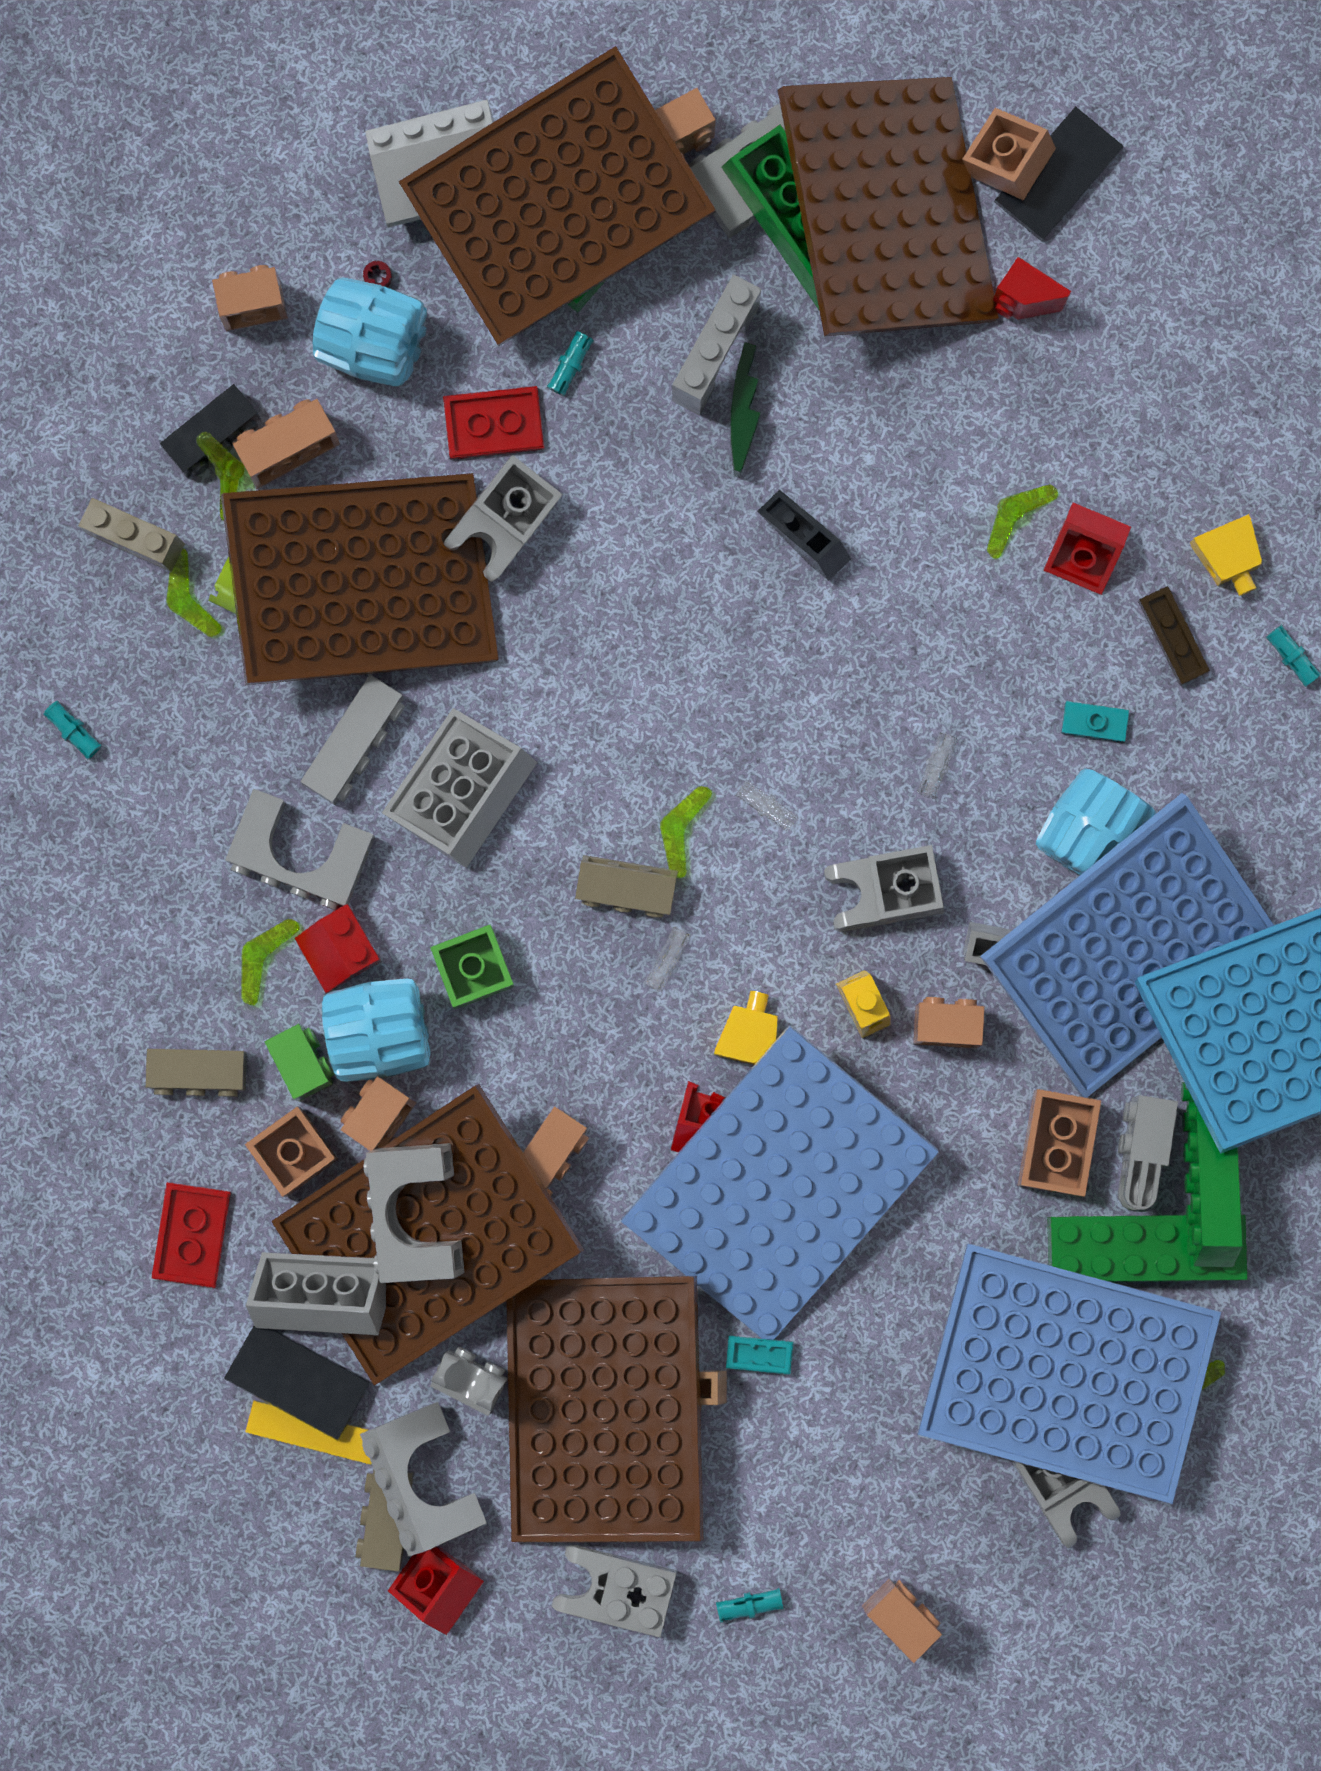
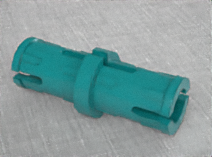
M579 331L575 332L565 354L560 355L558 359L560 364L547 385L548 389H553L555 393L565 397L566 391L576 372L580 373L583 368L581 363L594 342L592 338H588L587 335Z
M1282 624L1265 637L1283 658L1282 663L1285 666L1288 665L1294 671L1305 687L1321 675L1304 654L1305 649L1303 646L1297 645Z
M58 700L53 702L44 711L43 715L62 733L61 737L65 741L69 740L87 760L91 759L101 749L102 745L83 727L84 723L70 715Z
M779 1588L753 1595L747 1592L744 1593V1597L716 1602L720 1623L749 1616V1619L756 1618V1614L784 1609Z

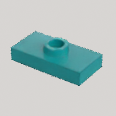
M1066 701L1061 734L1124 743L1129 710Z
M729 1335L726 1368L790 1374L793 1342Z

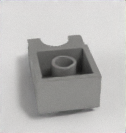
M512 455L446 538L444 546L450 550H457L468 538L480 537L484 539L491 548V558L483 573L486 579L493 582L506 569L563 494ZM516 497L520 500L517 508L510 504L509 498L512 500Z
M932 845L869 856V858L833 864L824 869L825 879L830 883H849L856 886L861 892V899L853 909L841 912L834 918L833 925L837 931H851L944 913ZM903 879H910V883L915 882V886L911 887V891L904 892L903 889L900 890L898 886L902 885Z
M1138 1095L1132 1097L1129 1103H1125L1123 1121L1128 1122L1126 1133L1120 1135L1118 1153L1123 1154L1118 1200L1126 1209L1144 1210L1152 1206L1156 1201L1161 1167L1169 1165L1178 1101Z
M457 1347L456 1351L448 1350L445 1352L436 1373L432 1377L430 1387L489 1416L508 1381V1378L503 1376L505 1369L489 1361L486 1362L485 1366L474 1361L476 1355L462 1347Z
M1011 1460L1059 1540L1067 1548L1075 1545L1077 1541V1535L1072 1528L1070 1519L1074 1507L1078 1504L1091 1502L1097 1506L1104 1517L1110 1520L1120 1517V1510L1104 1485Z
M578 1545L566 1546L565 1556L568 1561L586 1568L590 1573L592 1584L581 1595L559 1594L554 1597L552 1607L556 1611L661 1637L676 1577V1570ZM635 1587L641 1588L642 1595L646 1596L644 1601H639V1604L632 1603V1598L627 1596L629 1591L634 1592Z

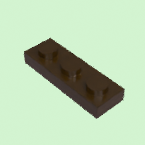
M1166 586L1139 599L1138 603L1179 686L1209 673L1210 669L1169 587Z

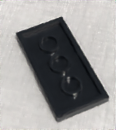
M1076 106L1050 135L1056 149L1024 200L1002 191L994 201V203L1041 242L1045 240L1124 147Z
M255 1326L251 1329L224 1377V1380L336 1441L340 1439L370 1385L369 1382L271 1329L255 1328Z

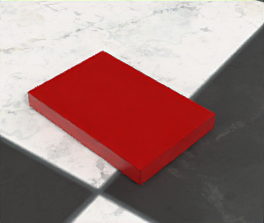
M537 386L443 396L450 460L544 450Z
M166 1183L152 1279L216 1288L231 1192Z

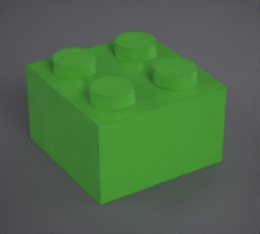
M491 924L430 947L449 999L455 1010L515 987Z
M297 1024L264 1041L294 1100L301 1101L333 1084L330 1078L335 1075L332 1066L327 1058L324 1056L320 1058L316 1048L321 1045L314 1031L309 1027L305 1029L301 1024Z

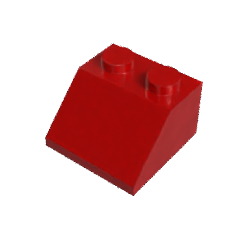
M1017 257L998 285L993 301L996 302L995 310L1007 319L1013 316L1020 320L1061 312L1067 303L1071 291L1020 257Z
M1072 502L1043 571L1102 595L1125 546L1131 526Z
M348 904L321 918L294 938L326 994L382 962Z
M436 1546L425 1552L412 1555L388 1589V1592L423 1623L447 1635L484 1580L452 1555Z

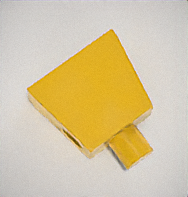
M1249 514L1192 539L1190 542L1192 549L1217 586L1232 580L1238 596L1245 595L1256 589L1249 572L1258 569L1262 565V559Z
M863 970L836 983L861 1038H865L891 1025L890 1013L870 973Z
M750 991L746 1008L733 1006L715 1048V1056L755 1065L776 1041L778 1016L765 1013L769 998L768 994Z

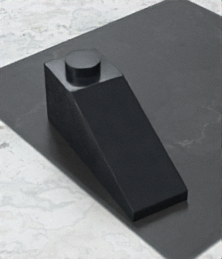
M778 490L757 511L811 567L828 581L851 560L840 539L781 490Z

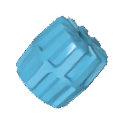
M345 277L338 278L325 294L317 314L312 340L314 358L322 364L356 378L391 386H401L412 374L413 362L419 359L422 351L419 343L420 339L426 335L427 328L423 324L427 318V309L422 301L394 289Z
M1084 768L1054 805L1036 840V845L1047 856L1080 876L1157 812L1148 803L1120 784L1094 770Z
M413 979L367 982L324 995L322 1001L324 1036L330 1063L337 1079L348 1082L376 1079L377 1076L379 1078H387L429 1065L431 1052L428 1042V1027L424 1023L425 1009L424 1005L421 1004L419 988Z

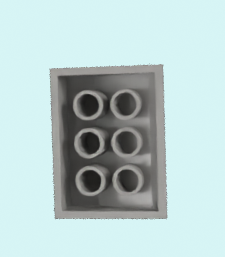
M488 100L365 131L388 228L421 219L398 181L495 122Z
M453 708L382 814L445 856L467 868L538 762L519 746Z

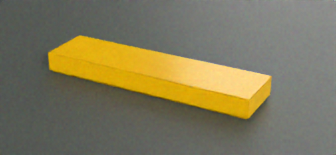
M256 1400L253 1401L246 1433L372 1464L370 1458L363 1450V1441L360 1436L361 1433L369 1429L347 1424L340 1439L336 1441L270 1404Z

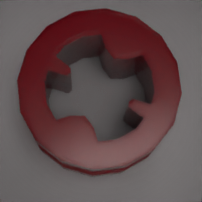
M372 261L363 270L365 282L388 287L392 281L390 268L382 261ZM376 268L381 273H386V278L382 277L381 283H375L374 279H369V274L373 275V270Z

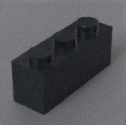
M233 384L164 439L160 445L186 478L192 474L196 477L209 467L208 461L216 454L221 457L233 448L232 442L240 434L250 429L255 431L258 427L257 421L261 418L254 407Z

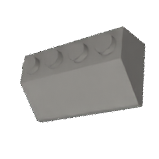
M262 1252L246 1302V1308L255 1328L378 1335L386 1309V1283H380L379 1274L374 1269V1258Z

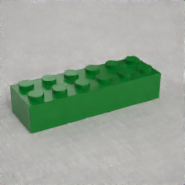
M779 124L731 157L721 168L819 310L786 133L781 124Z
M1182 1082L1181 1101H1187L1186 1112H1183L1182 1130L1183 1132H1188V1143H1184L1183 1158L1184 1162H1189V1174H1185V1193L1191 1194L1190 1205L1186 1207V1223L1192 1224V1236H1188L1187 1252L1188 1255H1193L1194 1266L1233 1267L1242 1249L1238 1147L1220 1154L1185 1082Z
M1186 1215L1047 1217L1048 1265L1104 1281L1247 1280L1246 1215H1241L1242 1249L1233 1267L1194 1266L1193 1255H1188L1187 1240L1188 1236H1192V1224L1186 1223Z

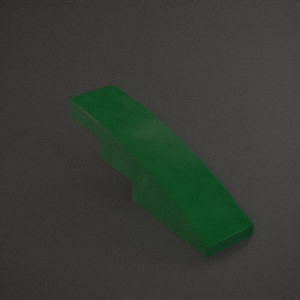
M744 342L736 371L731 404L730 447L733 475L740 478L760 420V412L750 409L759 379L748 376L757 346Z

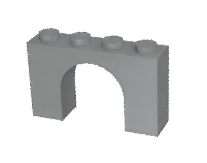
M780 103L767 112L766 118L760 122L756 120L751 121L741 129L742 134L733 140L730 137L722 140L715 146L716 151L707 157L700 155L689 164V167L716 209V212L712 215L728 238L754 223L755 216L721 166L735 154L779 124L785 130Z
M734 274L732 275L672 385V402L699 416L701 415L715 389L716 377L732 344L740 332L745 334L759 309L761 288Z
M253 789L225 859L228 863L232 864L231 870L249 877L250 871L261 875V882L278 888L280 883L292 887L291 894L307 900L311 894L322 899L320 905L332 910H337L340 906L346 904L349 905L375 836L343 823L328 860L321 867L307 873L291 872L279 865L272 849L273 836L286 803L280 798Z
M451 1143L377 1148L367 1152L364 1159V1173L366 1177H369L370 1190L367 1193V1203L373 1214L370 1232L373 1242H376L377 1255L374 1258V1269L379 1274L380 1283L453 1279L465 1273L461 1240L443 1242H421L415 1240L402 1229L396 1215L397 1198L405 1185L414 1182L443 1181L454 1176Z
M438 1402L360 1434L363 1441V1450L370 1458L375 1471L376 1483L382 1488L387 1501L388 1513L396 1523L400 1533V1543L407 1551L408 1556L425 1552L487 1523L475 1493L458 1498L442 1506H432L420 1500L410 1486L407 1472L412 1453L420 1445L450 1432Z

